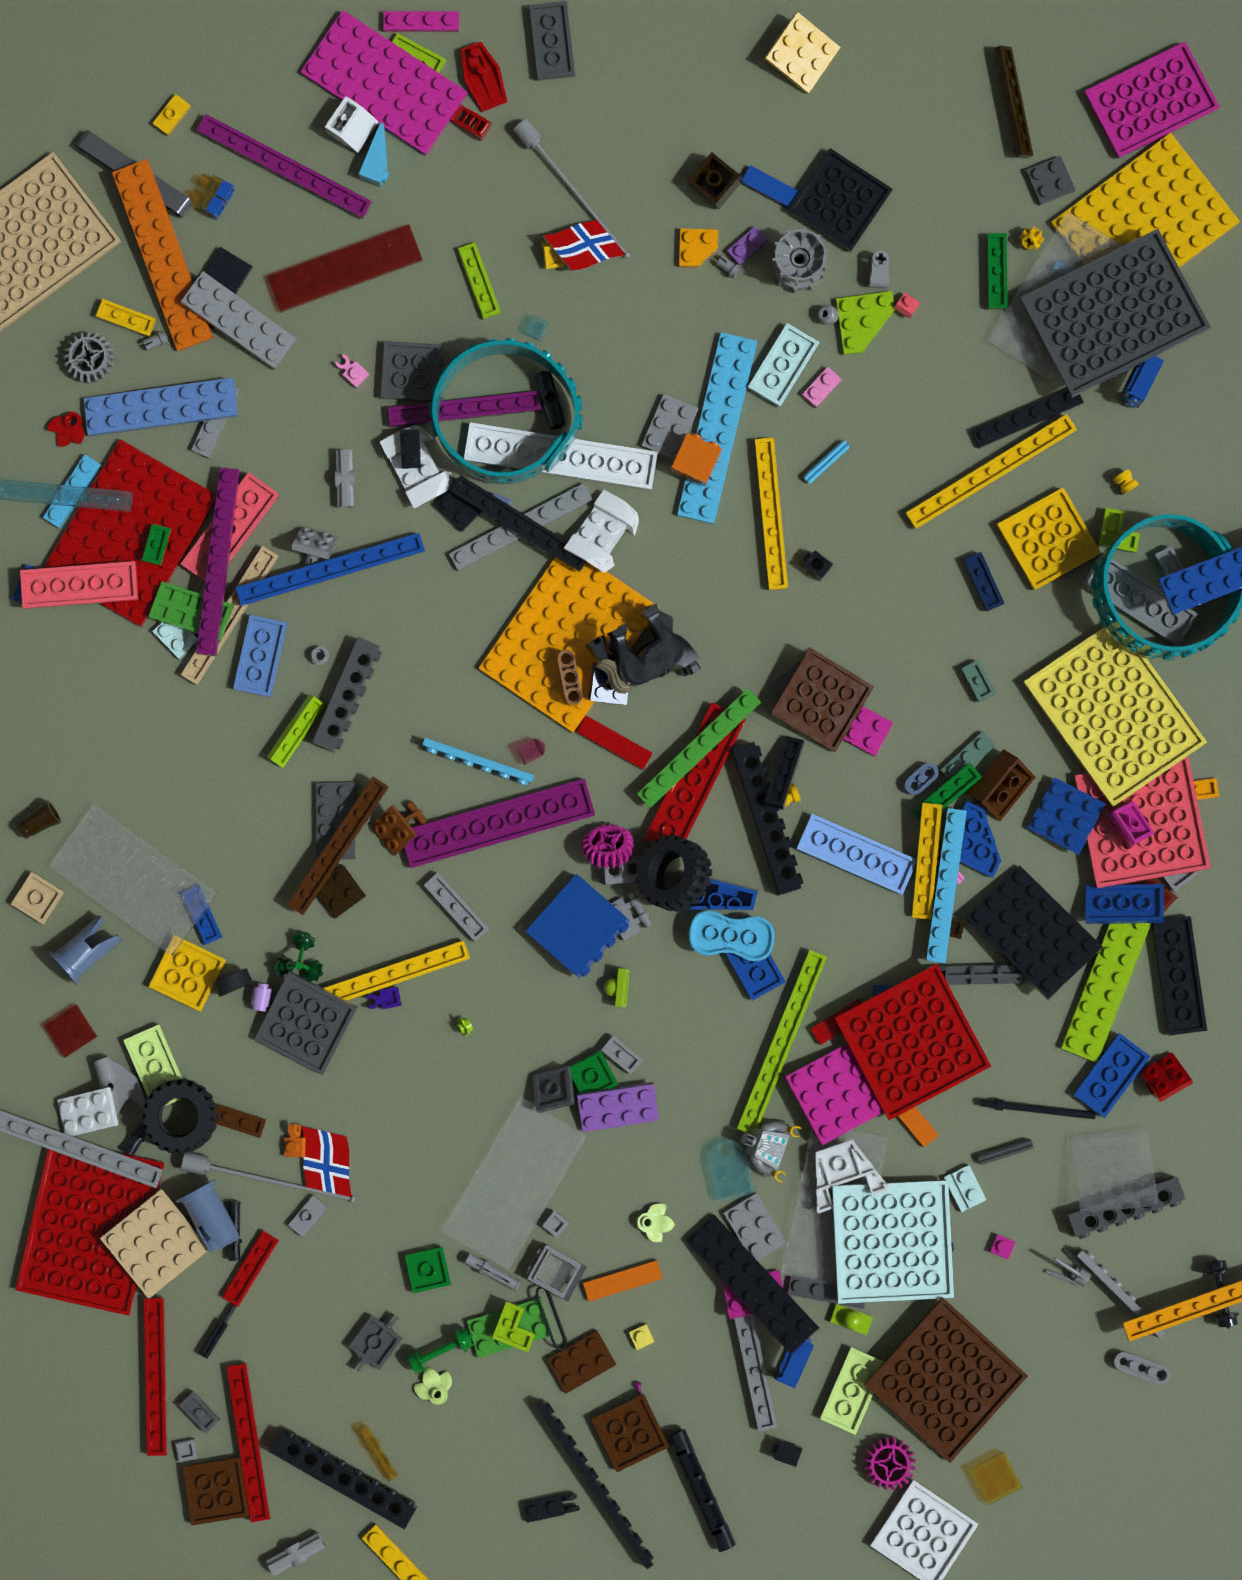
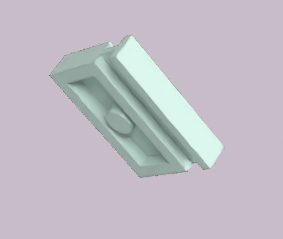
M161 623L152 631L179 660L198 642V638L192 632L165 623Z
M970 1165L944 1177L945 1180H948V1187L960 1212L986 1200Z

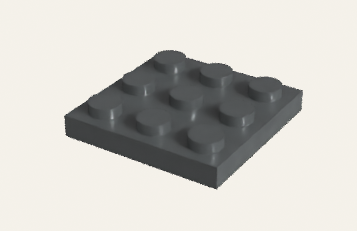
M384 341L381 399L433 402L431 392L434 384H438L440 377L441 344Z

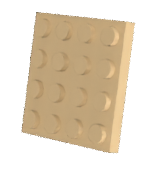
M162 1188L100 1237L148 1299L208 1251L202 1238Z

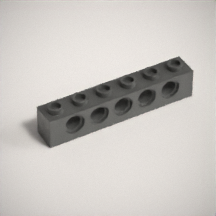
M360 637L357 638L314 737L313 744L334 753L337 749H341L344 739L341 738L344 732H348L352 723L349 721L352 714H356L359 707L357 701L359 697H363L367 687L364 685L366 680L371 679L374 673V669H372L373 664L378 662L381 657L380 646ZM362 656H366L369 659L368 663L364 666L358 663L359 658ZM353 674H360L361 680L358 683L351 682ZM346 691L353 692V698L349 701L343 699ZM340 708L346 711L343 718L336 717V711ZM331 726L338 727V733L334 736L328 734V729Z
M1174 1176L1067 1213L1066 1217L1073 1236L1083 1239L1090 1236L1089 1232L1097 1230L1100 1233L1108 1230V1226L1112 1224L1120 1226L1126 1224L1127 1219L1134 1218V1220L1145 1217L1144 1213L1152 1211V1214L1161 1212L1164 1206H1178L1182 1204L1181 1201L1185 1199L1178 1177ZM1162 1190L1167 1193V1198L1164 1201L1158 1199V1193ZM1142 1197L1148 1198L1149 1204L1147 1207H1141L1140 1199ZM1128 1203L1131 1207L1130 1212L1124 1214L1121 1210L1122 1205ZM1107 1209L1112 1211V1218L1110 1220H1105L1103 1217V1213ZM1088 1216L1094 1218V1224L1090 1227L1085 1224V1219Z

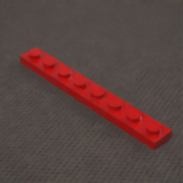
M145 1298L147 1456H167L165 1299Z
M247 1363L227 1366L250 1521L252 1523L270 1520L271 1516Z

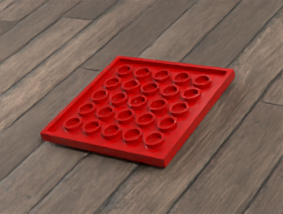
M937 963L834 1017L889 1121L992 1067Z

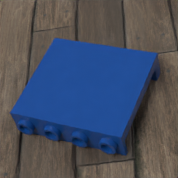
M576 874L526 932L580 979L590 972V966L594 962L597 963L602 959L605 949L607 947L611 948L617 941L615 938L629 928L628 923L630 920Z

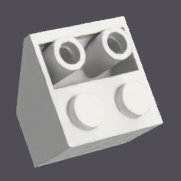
M345 96L326 124L325 130L327 134L356 153H359L378 125V121L361 105Z

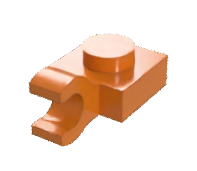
M288 1124L290 1138H285L284 1157H305L306 1138H300L301 1124Z

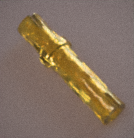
M366 1425L357 1431L366 1444L365 1448L371 1452L388 1482L396 1478L399 1474L380 1446V1440L375 1438L369 1426Z

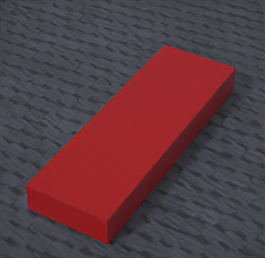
M860 998L811 1028L820 1045L841 1033L834 1017L862 1003Z

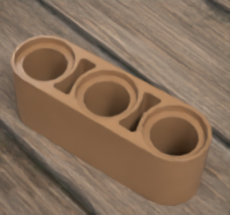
M563 650L558 655V665L565 700L570 706H578L582 702V691L575 656L571 651ZM569 655L572 658L571 662L563 664L561 662L562 656ZM567 674H573L576 677L572 683L566 682L564 678ZM572 692L579 694V699L575 702L570 701L568 698Z

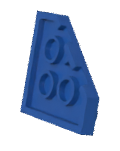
M966 801L962 809L967 811L960 863L993 878L1002 860L989 827L984 809Z

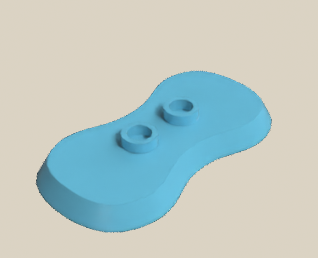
M711 910L702 911L695 915L689 929L690 945L697 953L707 956L719 953H733L749 961L766 959L773 949L775 939L773 926L765 918L751 916L743 919H731Z

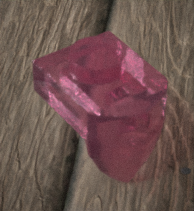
M534 738L515 749L523 764L526 765L543 756L546 746L542 740Z

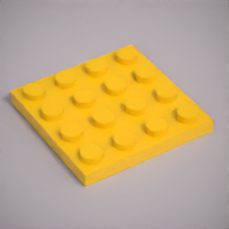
M1064 487L997 524L999 531L1034 591L1101 554Z

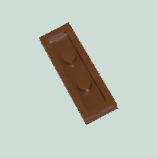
M216 1103L217 1125L261 1138L267 1119Z

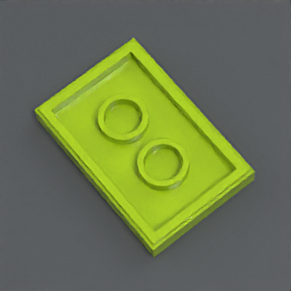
M396 33L392 40L394 44L438 73L442 70L446 62L445 58Z

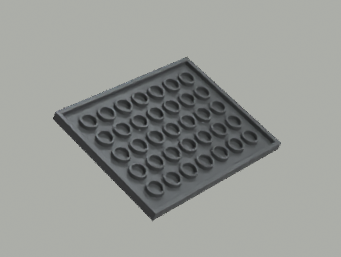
M1159 229L1020 297L1072 398L1211 328Z

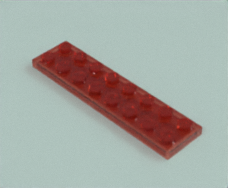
M409 224L267 277L279 310L282 313L419 263L423 259Z

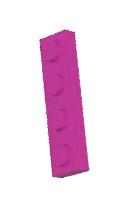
M384 11L383 30L384 32H459V11Z

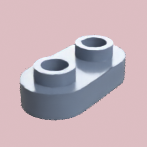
M932 763L923 764L905 781L904 787L906 792L910 795L921 793L938 777V768ZM925 770H930L931 776H926ZM912 782L917 784V789L911 788Z

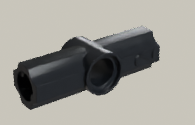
M545 370L535 374L549 428L555 430L565 426L566 423L551 372ZM548 397H553L555 401L552 403H548L545 401V399Z

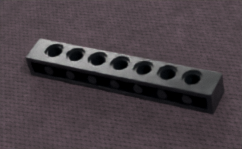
M755 742L733 748L732 753L778 896L801 889V884L804 883L801 874H797L795 866H798L795 855H791L789 848L792 846L789 837H785L783 832L786 829L783 818L779 819L777 811H780V809L760 805L757 802L758 796L767 795L771 783L767 782L765 776L768 774L765 763L761 764L759 758L762 756L760 746H756ZM747 759L755 760L756 767L753 769L747 768L745 761ZM759 777L762 780V785L759 787L753 786L751 779ZM766 813H770L774 817V821L770 824L765 823L763 820V815ZM777 832L780 836L777 842L771 841L769 833ZM783 850L785 852V859H776L775 852ZM783 868L790 869V878L786 879L781 876Z
M282 1429L269 1451L270 1453L405 1530L418 1507L414 1505V1500L406 1496L405 1498L398 1496V1491L391 1487L384 1488L381 1486V1482L373 1477L369 1479L363 1476L365 1473L358 1468H349L346 1461L340 1458L335 1460L330 1457V1452L323 1448H320V1450L313 1447L314 1444L305 1438L302 1441L296 1437L297 1434L292 1430L286 1429L285 1431ZM290 1444H296L299 1451L291 1453L288 1448ZM306 1454H314L315 1462L308 1463L305 1459ZM324 1463L331 1464L332 1472H324L322 1465ZM347 1473L350 1478L349 1481L342 1482L339 1479V1474ZM359 1482L364 1483L367 1488L366 1491L359 1492L356 1489V1484ZM375 1492L382 1493L383 1500L381 1502L373 1499ZM398 1502L401 1508L397 1512L392 1511L390 1504Z

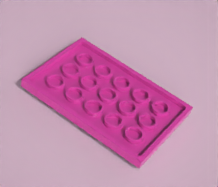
M1186 41L1084 91L1118 159L1220 108Z

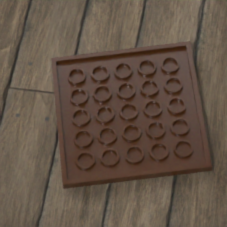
M942 1297L869 1377L864 1385L951 1463L1028 1375Z

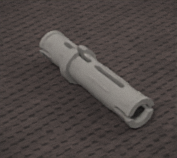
M472 1253L468 1255L464 1263L480 1271L479 1274H485L514 1291L517 1290L521 1280L489 1264V1261H483Z

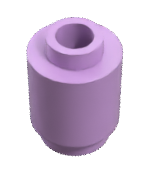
M257 983V987L253 986L250 1003L252 1005L251 1010L267 1012V1007H270L272 989H268L269 985Z

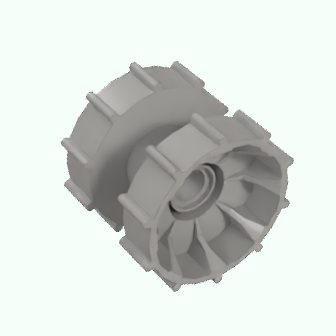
M803 227L800 230H786V234L779 242H775L774 247L776 249L773 250V266H771L770 271L774 272L775 278L779 282L778 286L782 285L787 289L793 290L795 294L796 291L807 289L812 291L813 286L819 279L824 278L825 274L823 271H826L827 266L825 262L829 249L825 248L824 243L820 239L821 234L816 235L806 230V227ZM796 257H802L804 259V263L797 264L794 261V259Z

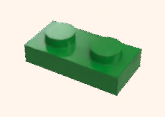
M155 524L151 525L142 558L143 562L162 566L171 528Z

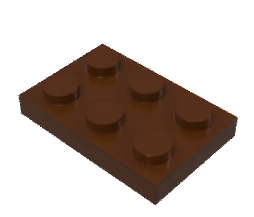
M598 1330L547 1359L566 1394L617 1365Z

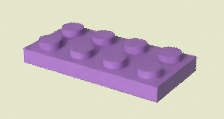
M654 1082L577 1093L583 1132L659 1121Z

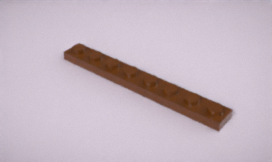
M375 777L371 778L288 902V906L303 916L305 915L389 789L387 785Z

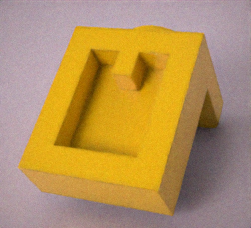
M541 242L545 268L564 267L565 263L548 242Z

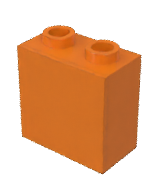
M687 433L671 467V471L706 487L722 448L713 441L708 443L702 440V437L695 433Z

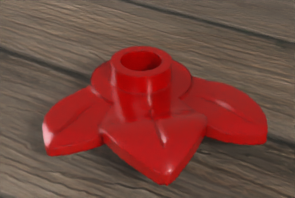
M69 412L64 417H55L47 427L49 431L57 433L59 447L68 446L72 441L81 444L85 438V431L81 427L82 418L76 412ZM71 419H76L74 425L70 424Z

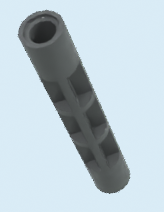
M1011 964L939 966L948 985L1029 983Z

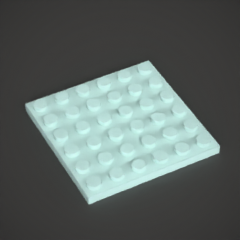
M948 1180L887 1183L890 1188L889 1190L874 1195L871 1193L869 1184L832 1186L838 1304L939 1299L942 1297L954 1298Z

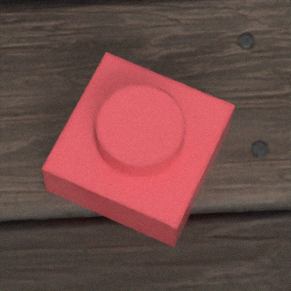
M904 293L894 309L910 319L920 305V302Z

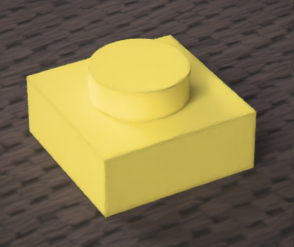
M647 1324L629 1332L637 1350L655 1342Z

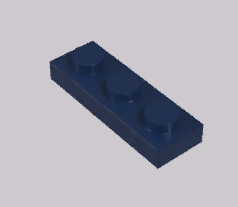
M982 552L965 558L963 561L986 612L1004 605L1003 598Z

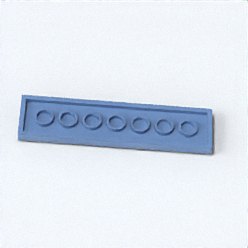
M234 378L84 398L87 435L89 437L238 417Z

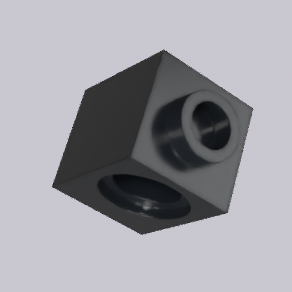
M816 550L812 554L809 552L802 560L804 562L802 568L819 581L824 578L833 565ZM818 560L821 563V568L814 569L811 566V562Z
M779 1438L778 1443H774L771 1453L774 1454L773 1458L775 1460L796 1467L803 1448Z

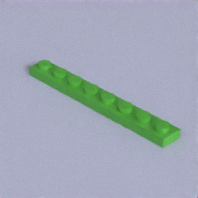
M747 689L637 795L651 808L744 720L761 701Z

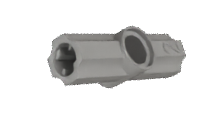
M348 449L336 450L337 471H335V486L337 488L338 508L343 509L354 508L355 471L353 470V451Z
M318 1532L301 1542L297 1541L291 1544L281 1553L266 1560L268 1568L273 1576L291 1566L295 1567L306 1561L311 1555L326 1548V1545Z

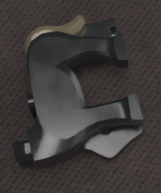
M657 603L646 606L645 611L638 613L654 639L640 647L635 653L630 651L627 646L626 633L628 629L626 623L607 633L612 642L615 656L608 653L604 635L585 645L597 663L595 667L606 672L611 688L620 694L628 693L636 686L665 676L670 672L669 668L672 670L679 669L683 677L692 675L701 669L696 661L699 659L698 654L687 640L673 633L672 616L660 611Z

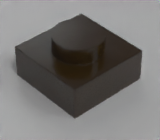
M952 917L949 937L961 939L965 920Z

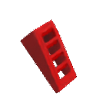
M463 105L459 106L450 119L451 122L480 141L484 139L492 127V122ZM462 111L465 112V115L463 116L461 121H459L458 117L460 116ZM471 116V119L465 124L464 122L467 117ZM474 120H477V122H476V124L474 125V127H473V128L470 127L471 124L473 123V121H474ZM480 124H483L480 131H477L476 129L478 128V126Z

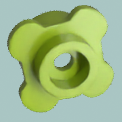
M459 1018L457 1020L458 1024H456L459 1033L461 1035L464 1034L465 1037L470 1035L473 1027L468 1018Z

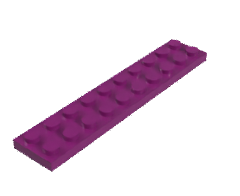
M585 778L413 827L412 829L417 835L405 846L410 868L595 816Z

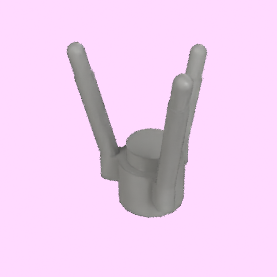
M1064 1249V1252L1078 1267L1074 1269L1057 1257H1054V1261L1071 1271L1072 1278L1049 1270H1045V1273L1068 1281L1075 1286L1080 1284L1084 1287L1089 1281L1091 1273L1067 1249Z

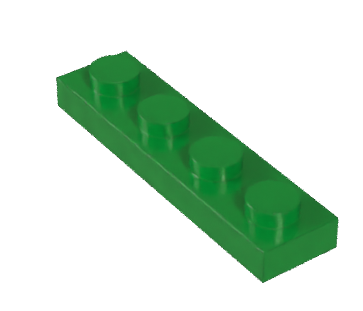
M1007 233L987 234L988 310H1007L1008 308Z
M968 762L910 812L921 824L923 802L942 804V810H944L980 780L982 776Z

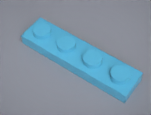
M84 454L43 518L60 529L102 465Z

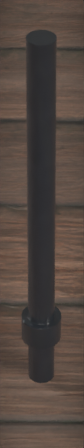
M980 1099L979 1104L980 1107L994 1108L998 1111L1006 1109L1093 1120L1096 1117V1112L1004 1102V1099Z

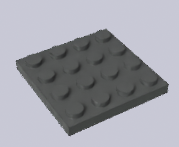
M289 971L254 1040L323 1075L358 1006Z

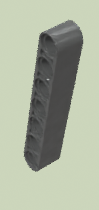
M89 130L85 131L76 144V147L112 172L136 163ZM154 175L166 208L180 218H183L193 204V201Z

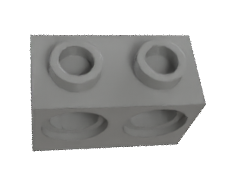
M632 855V858H628L627 863L623 862L621 867L618 866L620 873L617 876L609 874L610 867L607 870L604 867L606 885L636 883L635 877L638 876V873L630 874L628 867L631 864L639 866L638 855Z

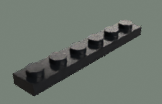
M1067 389L978 427L971 432L980 449L1080 406L1084 402L1080 394L1072 398Z

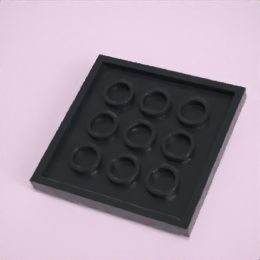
M829 148L788 209V212L841 247L852 252L893 189Z

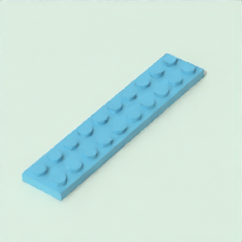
M720 333L697 435L701 436L702 440L708 443L713 441L719 444L722 451L706 487L686 478L677 514L679 517L713 525L715 523L757 340Z

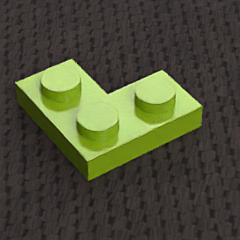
M1105 508L1098 546L1107 548L1116 538L1126 532L1121 530L1125 511ZM1134 532L1129 534L1116 550L1136 553L1140 534Z
M506 1301L492 1339L529 1352L535 1333L517 1327L524 1308Z

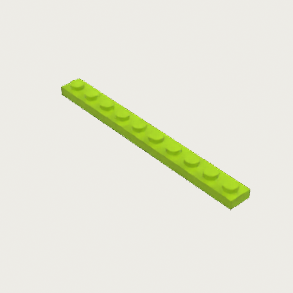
M812 950L808 951L737 1129L752 1134L753 1129L759 1127L826 962V956Z

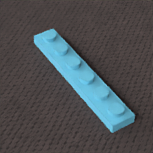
M427 738L424 739L423 747H426L425 751L437 754V752L444 754V758L453 761L455 758L461 759L464 765L473 767V764L481 766L480 770L488 773H491L492 770L499 772L498 776L509 779V777L516 778L517 783L526 786L528 783L532 784L534 780V775Z

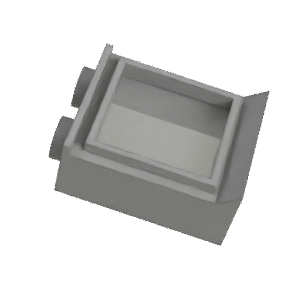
M548 1244L545 1247L540 1246L536 1257H538L536 1264L531 1263L526 1272L529 1275L528 1280L568 1302L587 1266Z

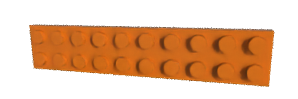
M145 159L112 172L177 351L179 352L214 339L208 322L181 304L182 299L194 282L149 160Z

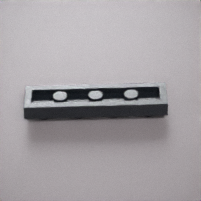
M789 736L785 737L764 801L765 806L784 809L805 744L804 740Z

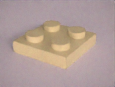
M31 872L11 905L45 925L65 892Z

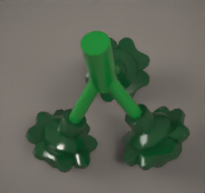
M299 932L297 935H293L292 944L296 945L297 949L300 950L296 963H292L293 960L285 955L276 958L273 969L276 970L275 974L285 979L288 972H292L294 968L297 970L303 968V977L307 978L310 982L318 981L319 977L323 975V964L319 963L318 960L307 961V965L303 964L302 961L304 951L314 947L315 938L311 937L310 933Z

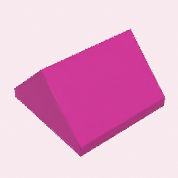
M1134 801L1113 811L1108 816L1129 849L1154 834Z

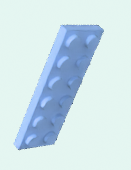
M811 814L796 848L900 895H903L917 863V859L814 814Z

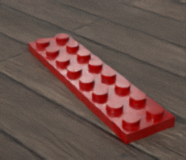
M712 702L694 739L726 709ZM746 719L742 720L666 793L644 837L645 841L650 843L655 839L660 841L659 838L665 835L668 837L670 835H677L687 839Z

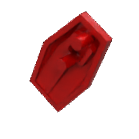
M480 41L462 48L461 56L465 83L481 111L485 112L508 103L500 67L483 43Z

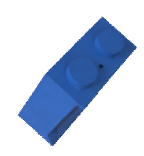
M1155 356L1138 365L1121 399L1125 401L1124 404L1126 406L1139 408L1144 402L1164 362L1163 359Z
M809 1338L793 1355L788 1351L786 1352L778 1370L779 1374L773 1376L775 1380L794 1389L796 1388L814 1347V1344L811 1342L812 1339Z

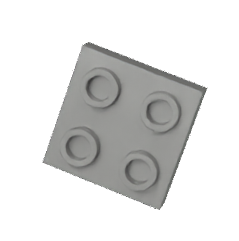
M301 527L292 544V550L306 553L305 564L309 565L312 560L311 565L317 563L318 557L329 560L337 545L338 537L328 532L322 533L309 527Z

